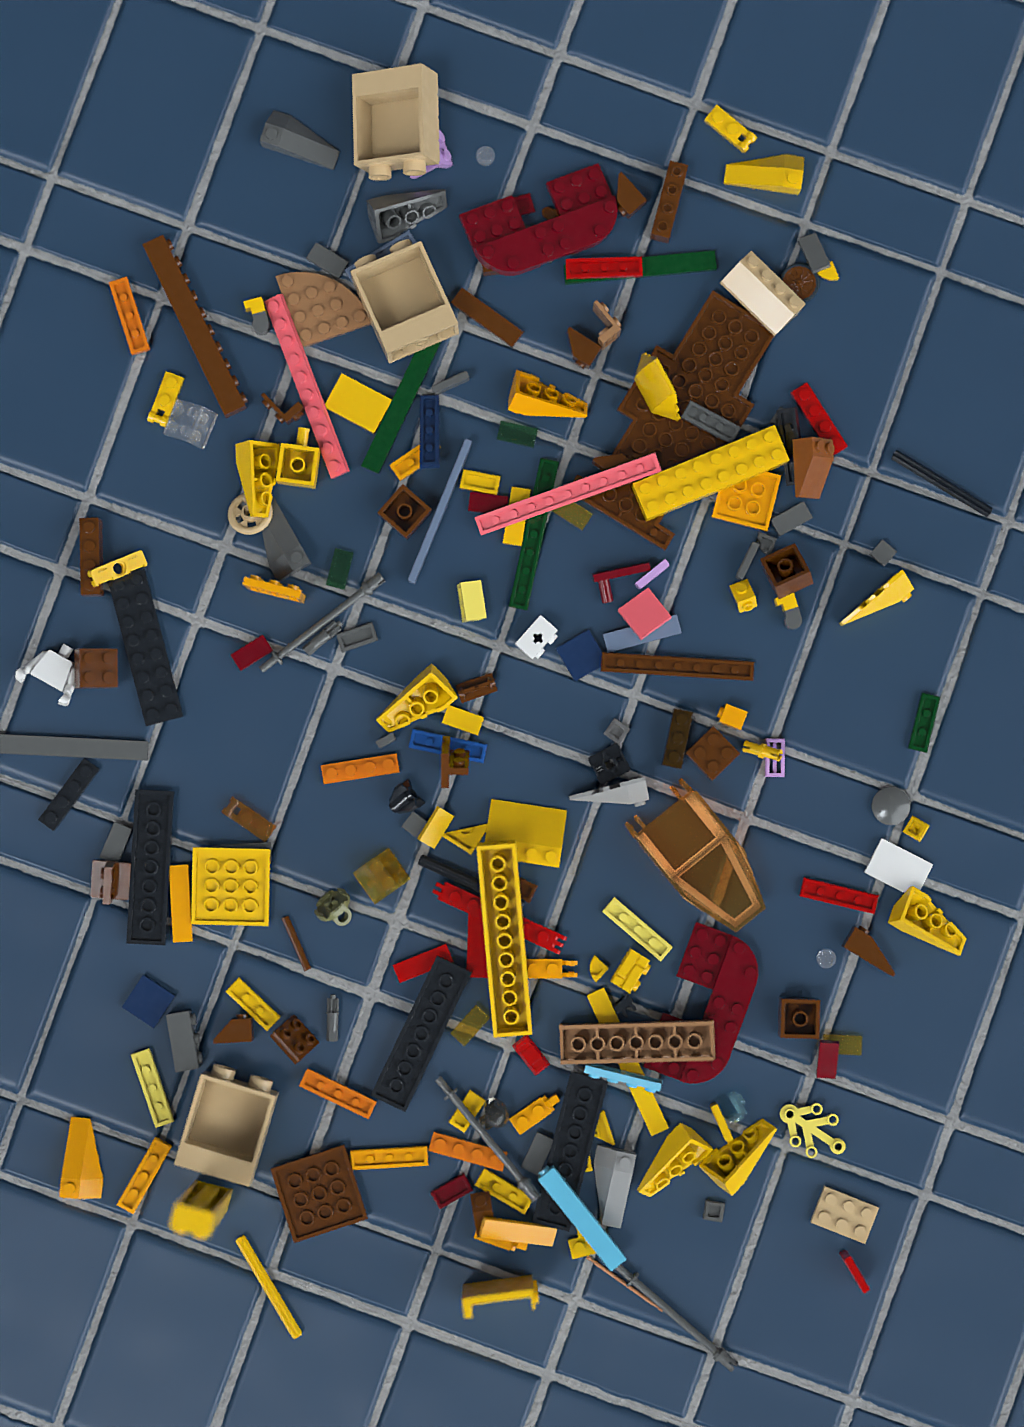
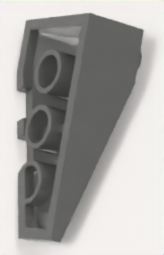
M273 110L266 121L260 138L261 146L331 170H334L340 153L294 117Z
M445 189L384 195L366 200L368 217L378 244L394 240L407 229L415 228L416 224L420 221L429 219L447 208Z
M272 498V519L269 525L262 530L268 565L277 581L280 582L309 566L311 562L275 498Z

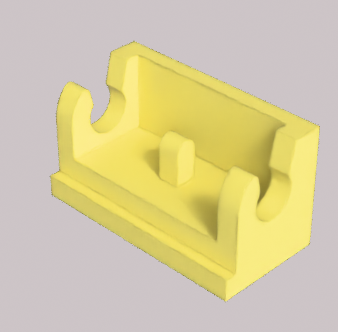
M481 580L459 583L457 589L462 622L487 618Z

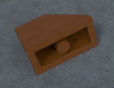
M621 171L618 175L617 209L622 217L626 216L630 219L646 205L647 200Z
M569 327L567 336L572 359L575 361L574 364L581 369L587 368L589 370L602 347Z
M617 454L595 457L592 460V464L601 471H605L631 462L634 459L629 455Z
M236 1014V1018L231 1019L213 1039V1044L252 1042L254 1040L253 1017H248V1014Z
M490 1191L470 1194L477 1238L480 1237L479 1232L483 1217L494 1218Z

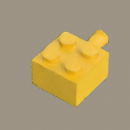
M298 427L296 444L281 443L276 482L278 484L316 489L321 451L319 448L307 446L310 429Z

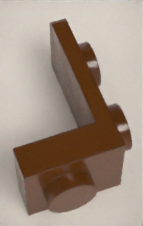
M264 392L261 394L263 398L261 402L268 410L272 408L276 412L274 416L281 423L285 422L289 425L294 420L298 421L304 415L303 411L305 409L299 402L283 414Z

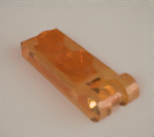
M232 796L227 808L224 807L221 812L266 842L277 826ZM236 807L241 809L238 815L233 813Z

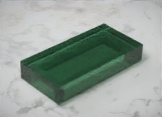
M501 421L497 440L534 448L538 429Z
M335 548L326 586L345 590L354 556L353 552Z

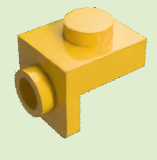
M748 579L729 585L740 613L757 607L756 596Z

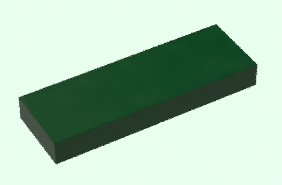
M921 693L908 749L927 753L941 697Z

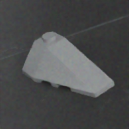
M645 777L568 796L569 800L634 804L635 807L645 805V800H649Z
M597 1144L594 1171L601 1225L621 1228L636 1153Z

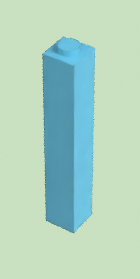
M547 1165L541 1169L538 1176L539 1182L612 1272L626 1260L625 1254L554 1165L550 1167Z

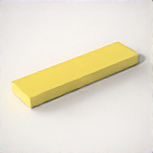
M615 897L603 909L602 912L660 962L673 948Z
M150 1048L131 1054L155 1128L174 1122L175 1120Z

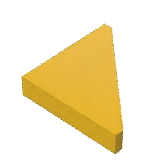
M487 824L447 832L442 837L467 853L472 854L477 843L484 836Z
M602 1110L594 1136L613 1146L615 1141L605 1111Z

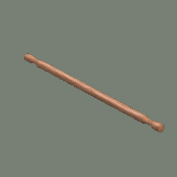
M590 1256L586 1257L587 1260L593 1262L594 1265L626 1286L627 1282L597 1261H594ZM631 1285L626 1286L628 1289H630L635 1294L640 1296L642 1299L650 1303L652 1306L658 1308L659 1311H663L648 1297H646L644 1294L636 1290L634 1287H632Z

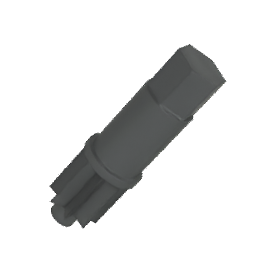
M332 621L318 635L302 647L303 650L310 656L342 630L340 626L343 624L340 621Z
M330 994V998H327L326 1012L327 1041L335 1042L338 1041L339 999L336 998V994Z

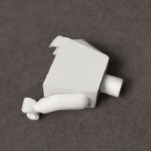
M63 644L58 653L52 650L42 651L27 663L23 670L19 668L16 671L15 678L22 683L26 674L35 676L63 692L64 695L59 699L58 704L68 706L75 688V663L68 659L73 649Z

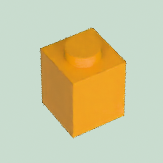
M725 704L724 707L720 706L716 717L719 718L718 723L741 730L748 712Z

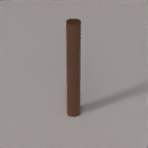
M289 916L282 918L305 972L311 969V966Z

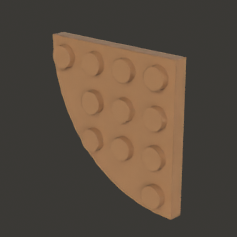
M292 272L276 276L280 291L285 298L303 348L372 325L361 301L347 287L336 280L309 272Z

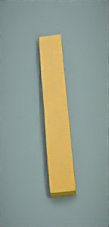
M604 987L586 995L599 1023L620 1022ZM639 1062L618 1063L621 1070L644 1075ZM629 1087L651 1136L668 1129L669 1127L654 1094L645 1091L644 1087Z

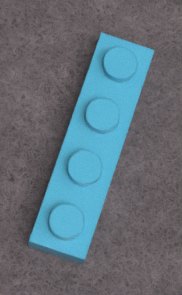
M586 1064L584 1071L591 1078L599 1079L604 1077L607 1078L608 1082L618 1083L620 1081L626 1083L628 1087L637 1088V1086L644 1087L645 1091L652 1093L660 1091L663 1083L661 1079L600 1064Z

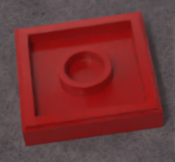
M846 1250L839 1252L864 1294L870 1291L850 1254Z

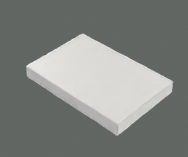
M881 838L864 873L905 893L910 886L921 890L933 864Z

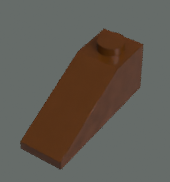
M860 925L858 928L852 927L841 946L894 977V970L874 939L868 935L869 931Z

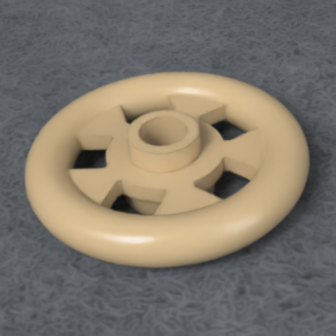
M243 493L236 497L228 509V520L232 528L245 535L256 534L264 530L272 519V505L268 518L248 516V505H245L242 510L238 508L242 502L247 504L245 494ZM241 515L244 521L238 523L236 517ZM256 521V526L248 527V523Z

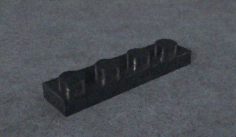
M797 407L777 410L780 438L789 457V462L784 465L786 486L795 485L793 439L801 438Z
M83 758L38 820L52 831H55L100 769L86 758Z

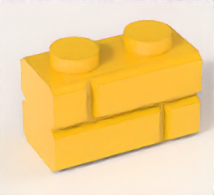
M629 948L611 977L610 982L628 993H631L632 990L635 992L641 984L639 978L642 974L646 975L651 967L649 965L650 960Z

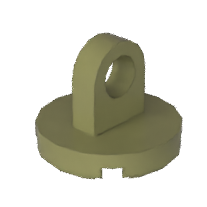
M337 888V891H328L318 900L316 904L317 909L314 913L321 921L332 920L337 925L344 926L352 918V913L348 908L350 896L345 889ZM345 912V916L338 920V916Z

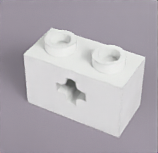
M540 615L515 645L530 659L533 660L535 657L538 659L545 652L543 647L547 643L551 645L558 637L556 635L558 630ZM541 634V635H542L541 640H542L543 642H542V643L537 642V643L535 644V643L533 642L534 639H535L533 636H534V635L539 636V635Z

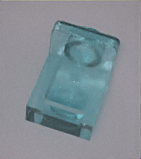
M732 1091L727 1095L736 1112L727 1118L729 1122L734 1121V1123H737L745 1118L744 1115L747 1112L743 1107L745 1101L741 1094L736 1095Z

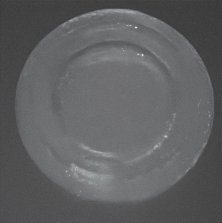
M483 146L477 150L476 160L479 164L487 166L493 163L495 153L492 148Z
M823 949L817 954V963L823 968H831L836 962V955L832 950Z

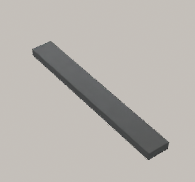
M0 734V754L148 761V741Z

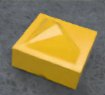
M912 815L903 833L921 842L930 825Z

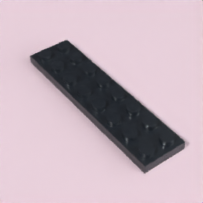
M137 570L115 580H109L108 584L145 725L151 726L184 717L146 570Z
M135 789L126 944L166 945L175 791Z
M438 955L436 956L371 1093L372 1097L406 1112L469 980L471 971Z
M571 1071L547 1165L548 1167L554 1165L579 1197L608 1081L600 1078H591L588 1075ZM541 1184L539 1192L541 1196L537 1199L532 1222L569 1232L572 1224L571 1220Z

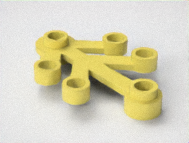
M813 1103L811 1106L796 1108L792 1104H786L780 1110V1118L788 1124L789 1143L791 1146L798 1147L801 1144V1139L797 1136L795 1123L802 1127L806 1144L805 1154L809 1158L817 1156V1149L814 1147L812 1134L827 1143L833 1153L841 1154L844 1152L846 1145L842 1139H833L817 1128V1126L827 1124L831 1126L837 1125L839 1118L836 1114L830 1113L825 1117L805 1120L800 1116L809 1113L819 1115L822 1113V1106L819 1103ZM815 1105L820 1107L818 1112L813 1111ZM788 1111L793 1112V1116L790 1118L786 1116ZM831 1116L836 1118L834 1123L829 1122ZM793 1138H798L797 1144H792ZM837 1143L841 1144L839 1150L835 1149V1144ZM811 1148L815 1150L813 1155L808 1154V1150Z

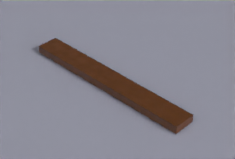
M602 652L600 672L753 681L754 662Z

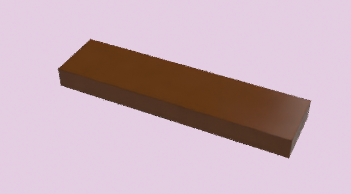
M463 288L460 289L451 302V305L511 348L514 347L524 333Z

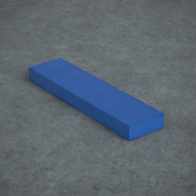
M412 729L409 748L441 754L442 738L444 735ZM450 737V750L458 748L470 750L469 761L484 764L487 744Z

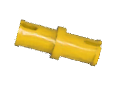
M748 740L743 744V746H746V748H742L743 752L758 755V758L763 759L766 757L776 761H780L782 758L779 755L783 754L782 749L768 747L764 743L749 742Z

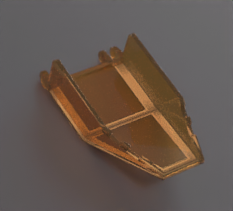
M680 778L678 780L679 784L687 791L685 795L681 797L675 787H669L678 799L674 804L648 825H645L635 815L634 820L643 828L638 833H636L630 823L626 822L625 826L634 840L684 900L734 932H737L766 909L759 887L755 881L745 850L701 795Z

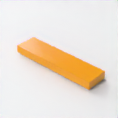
M189 864L170 865L169 879L173 943L193 941V931L191 924Z
M158 1137L154 1138L117 1203L119 1207L131 1214L135 1213L171 1150L172 1145Z
M424 1145L350 1150L352 1170L428 1166V1147Z
M483 1217L479 1236L482 1238L552 1247L557 1229L537 1223Z

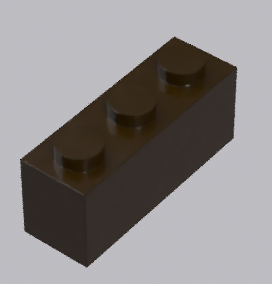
M676 708L672 710L661 763L662 766L676 769L682 768L693 712Z

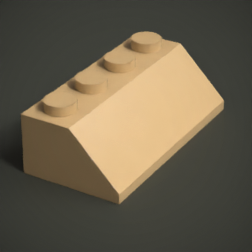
M752 251L720 282L774 336L806 305Z

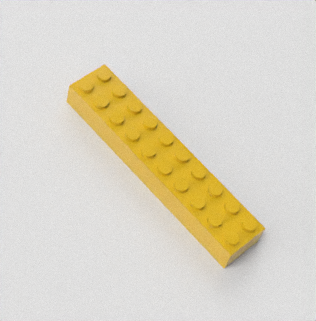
M516 840L477 843L476 847L493 1038L532 1035Z

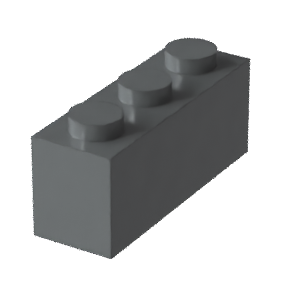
M191 1010L168 1013L166 1019L175 1072L200 1068V1063H203L202 1052H198L197 1044H200L198 1032L195 1033L194 1025H197L195 1013L192 1014Z

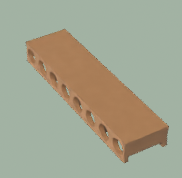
M714 1019L567 1023L559 1025L560 1064L713 1061L715 1059Z

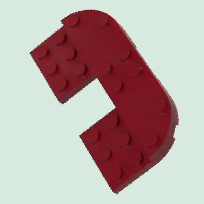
M599 163L548 181L546 187L559 216L534 226L525 227L512 195L459 214L461 224L478 261L488 270L491 269L500 275L515 276L539 268L542 264L566 255L590 249L605 240L615 225L618 209L615 195L612 196Z
M695 922L676 976L712 989L702 1020L714 1019L715 1059L713 1061L644 1062L643 1067L691 1084L711 1080L727 1065L758 980L757 960L745 942L733 935ZM662 1012L659 1021H675L683 1019Z

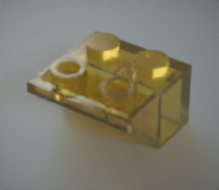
M389 848L353 872L374 904L410 880V877Z

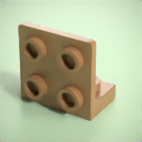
M596 300L593 303V311L606 326L599 333L600 336L597 343L602 347L601 350L603 351L620 337L621 324L616 317L612 318L608 314L609 309L603 302L599 303Z

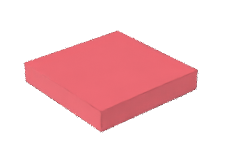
M649 588L618 609L619 614L640 640L651 634L672 617Z

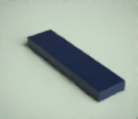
M439 395L420 396V469L440 468Z

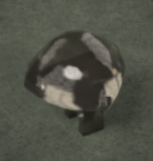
M488 1098L484 1104L485 1115L479 1118L480 1124H485L486 1130L493 1127H505L509 1121L507 1106L499 1099Z

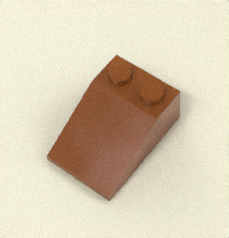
M817 437L793 439L795 497L820 499L834 459L832 439Z

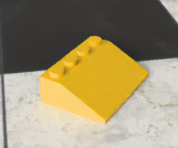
M491 799L485 842L516 840L518 862L559 868L567 810Z

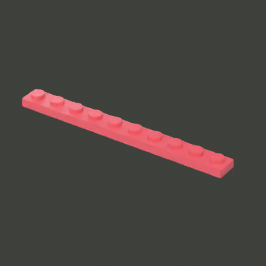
M278 294L264 301L329 475L331 478H336L349 472L350 469L283 294Z
M656 453L474 518L480 534L484 535L662 470Z

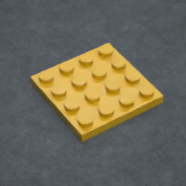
M193 847L191 924L269 926L271 849Z

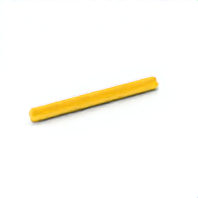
M245 1235L238 1237L236 1244L293 1339L298 1338L302 1335V1331Z

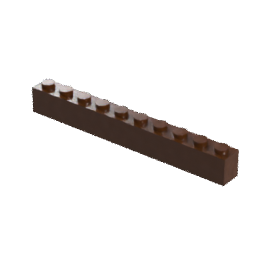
M161 235L142 244L224 416L229 418L247 409L245 403L248 401L244 393H239L237 386L240 384L236 376H231L228 370L231 369V365L227 358L223 359L220 353L223 349L219 341L215 342L212 337L215 332L211 324L207 325L204 320L207 317L203 307L198 308L196 301L199 299L194 289L190 291L187 285L191 282L186 272L182 274L179 268L182 264L178 256L174 257L171 250L174 247L170 239L166 240Z

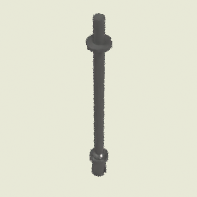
M378 572L367 582H362V586H360L356 593L278 653L272 651L273 656L259 666L263 673L266 672L277 662L282 665L283 661L281 659L364 595L371 596L376 588L386 582L381 574Z
M441 1076L435 1080L447 1095L443 1099H450L518 1181L517 1187L519 1190L522 1189L531 1202H534L541 1196V1193L530 1182L531 1179L519 1172L455 1094L458 1089L452 1090Z
M621 1264L615 1268L628 1280L626 1286L633 1284L713 1353V1359L716 1362L719 1361L730 1372L735 1369L733 1366H737L738 1362L726 1353V1349L724 1347H716L637 1278L639 1275L637 1271L632 1274Z

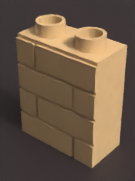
M420 63L352 74L354 165L368 172L369 179L376 181L389 180L392 178L391 171L403 169V174L420 176L426 174V166L439 164L438 74Z
M409 239L397 242L390 247L391 254L377 259L374 254L364 256L355 262L356 269L350 271L354 287L389 364L459 334L458 321L421 241L413 245Z
M214 1064L211 1072L205 1070L200 1075L174 1165L249 1187L254 1179L279 1092L271 1090L273 1081L268 1078L251 1075L249 1083L234 1079L235 1069Z

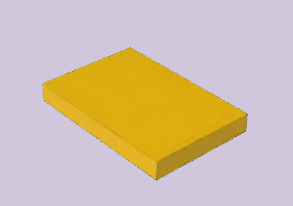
M341 373L325 406L331 412L375 434L392 400Z

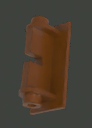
M492 673L455 685L461 703L498 691Z

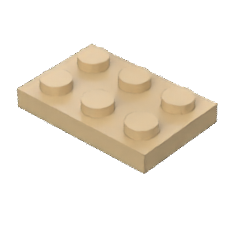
M824 1185L810 1222L865 1244L879 1207Z

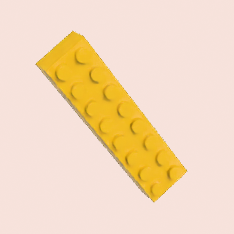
M773 425L637 481L631 487L647 522L785 465L789 462V457L776 426Z
M195 1180L175 1203L169 1228H173V1231L179 1234L192 1233L194 1234L193 1237L198 1239L209 1238L227 1213L233 1189Z

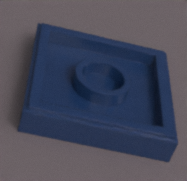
M589 630L556 648L575 682L601 667L602 651Z
M142 975L122 1008L152 1028H155L176 995L147 976Z

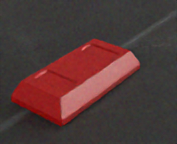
M524 1035L512 1045L535 1076L550 1065L549 1061L528 1035Z

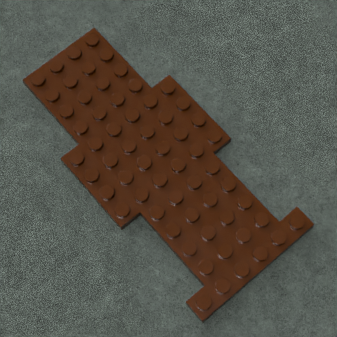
M712 291L675 353L671 354L657 345L651 356L658 358L676 392L678 402L676 405L679 408L678 414L680 418L691 400L741 427L755 404L738 394L774 335L751 313ZM634 381L617 409L618 412L633 421L612 455H629L636 460L656 453L661 470L664 471L728 443L682 418L676 421L651 413ZM577 474L573 482L583 479V477ZM649 476L582 499L583 502L664 551L675 535L659 524L664 515L647 522L644 518L631 486L633 483Z

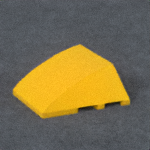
M646 352L642 353L634 380L651 413L676 421L680 420L679 408L676 405L678 403L676 392L657 357L651 356Z

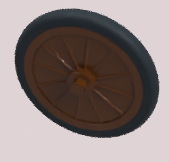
M792 264L780 276V279L804 302L810 301L818 292L817 273L812 274L810 267L806 264Z

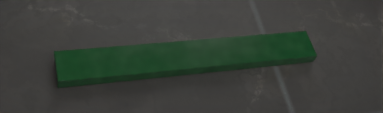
M715 250L642 257V277L566 279V265H563L565 285L717 270Z
M441 342L414 353L361 467L376 474L380 473Z
M540 458L532 497L554 488L559 461ZM548 512L527 519L509 603L511 608L528 610Z

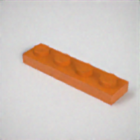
M123 277L109 282L131 355L149 351V343L128 278Z
M397 753L321 765L324 784L400 772Z
M307 1068L299 1085L369 1119L377 1103L376 1100Z
M433 1132L428 1151L503 1172L504 1164L490 1147L439 1132Z

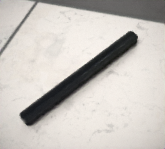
M896 450L892 455L891 459L985 517L991 514L992 507L902 452Z
M421 855L418 861L419 866L480 892L479 879L430 857ZM521 898L522 909H523L524 904H525V900Z

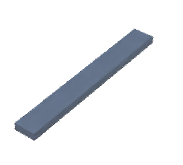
M464 440L408 577V581L412 584H416L471 449V440Z

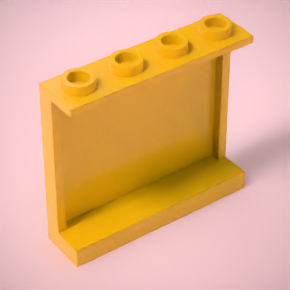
M532 1275L463 1284L462 1303L464 1319L472 1318L473 1305L531 1297L532 1308L536 1309L535 1303H539L537 1280H533Z

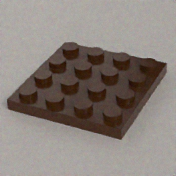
M345 1144L270 1169L294 1243L368 1219Z

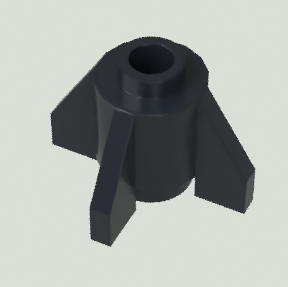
M408 779L394 788L389 799L390 809L398 814L412 812L425 804V801L417 796L416 792L412 789L411 781Z

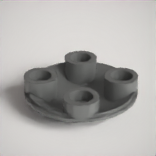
M886 787L876 793L871 808L874 816L881 823L897 825L907 818L910 811V801L901 789Z

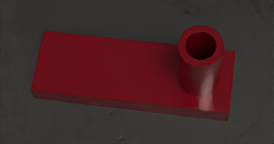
M649 562L592 573L593 581L598 582L602 603L613 601L609 579L650 571L651 568Z

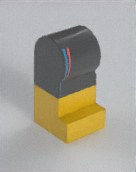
M262 296L243 301L246 311L252 312L254 319L252 327L255 333L260 336L268 334L270 323Z
M794 593L781 599L775 598L776 607L780 605L785 616V627L789 630H795L800 627L802 617Z

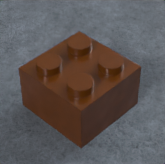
M402 484L377 513L402 537L408 540L432 513V509Z
M795 543L760 559L763 571L778 599L814 584L811 572Z
M117 649L74 650L75 689L118 687Z
M714 726L685 752V755L710 781H713L740 754Z
M779 997L778 1036L780 1038L819 1039L820 1000L817 998Z

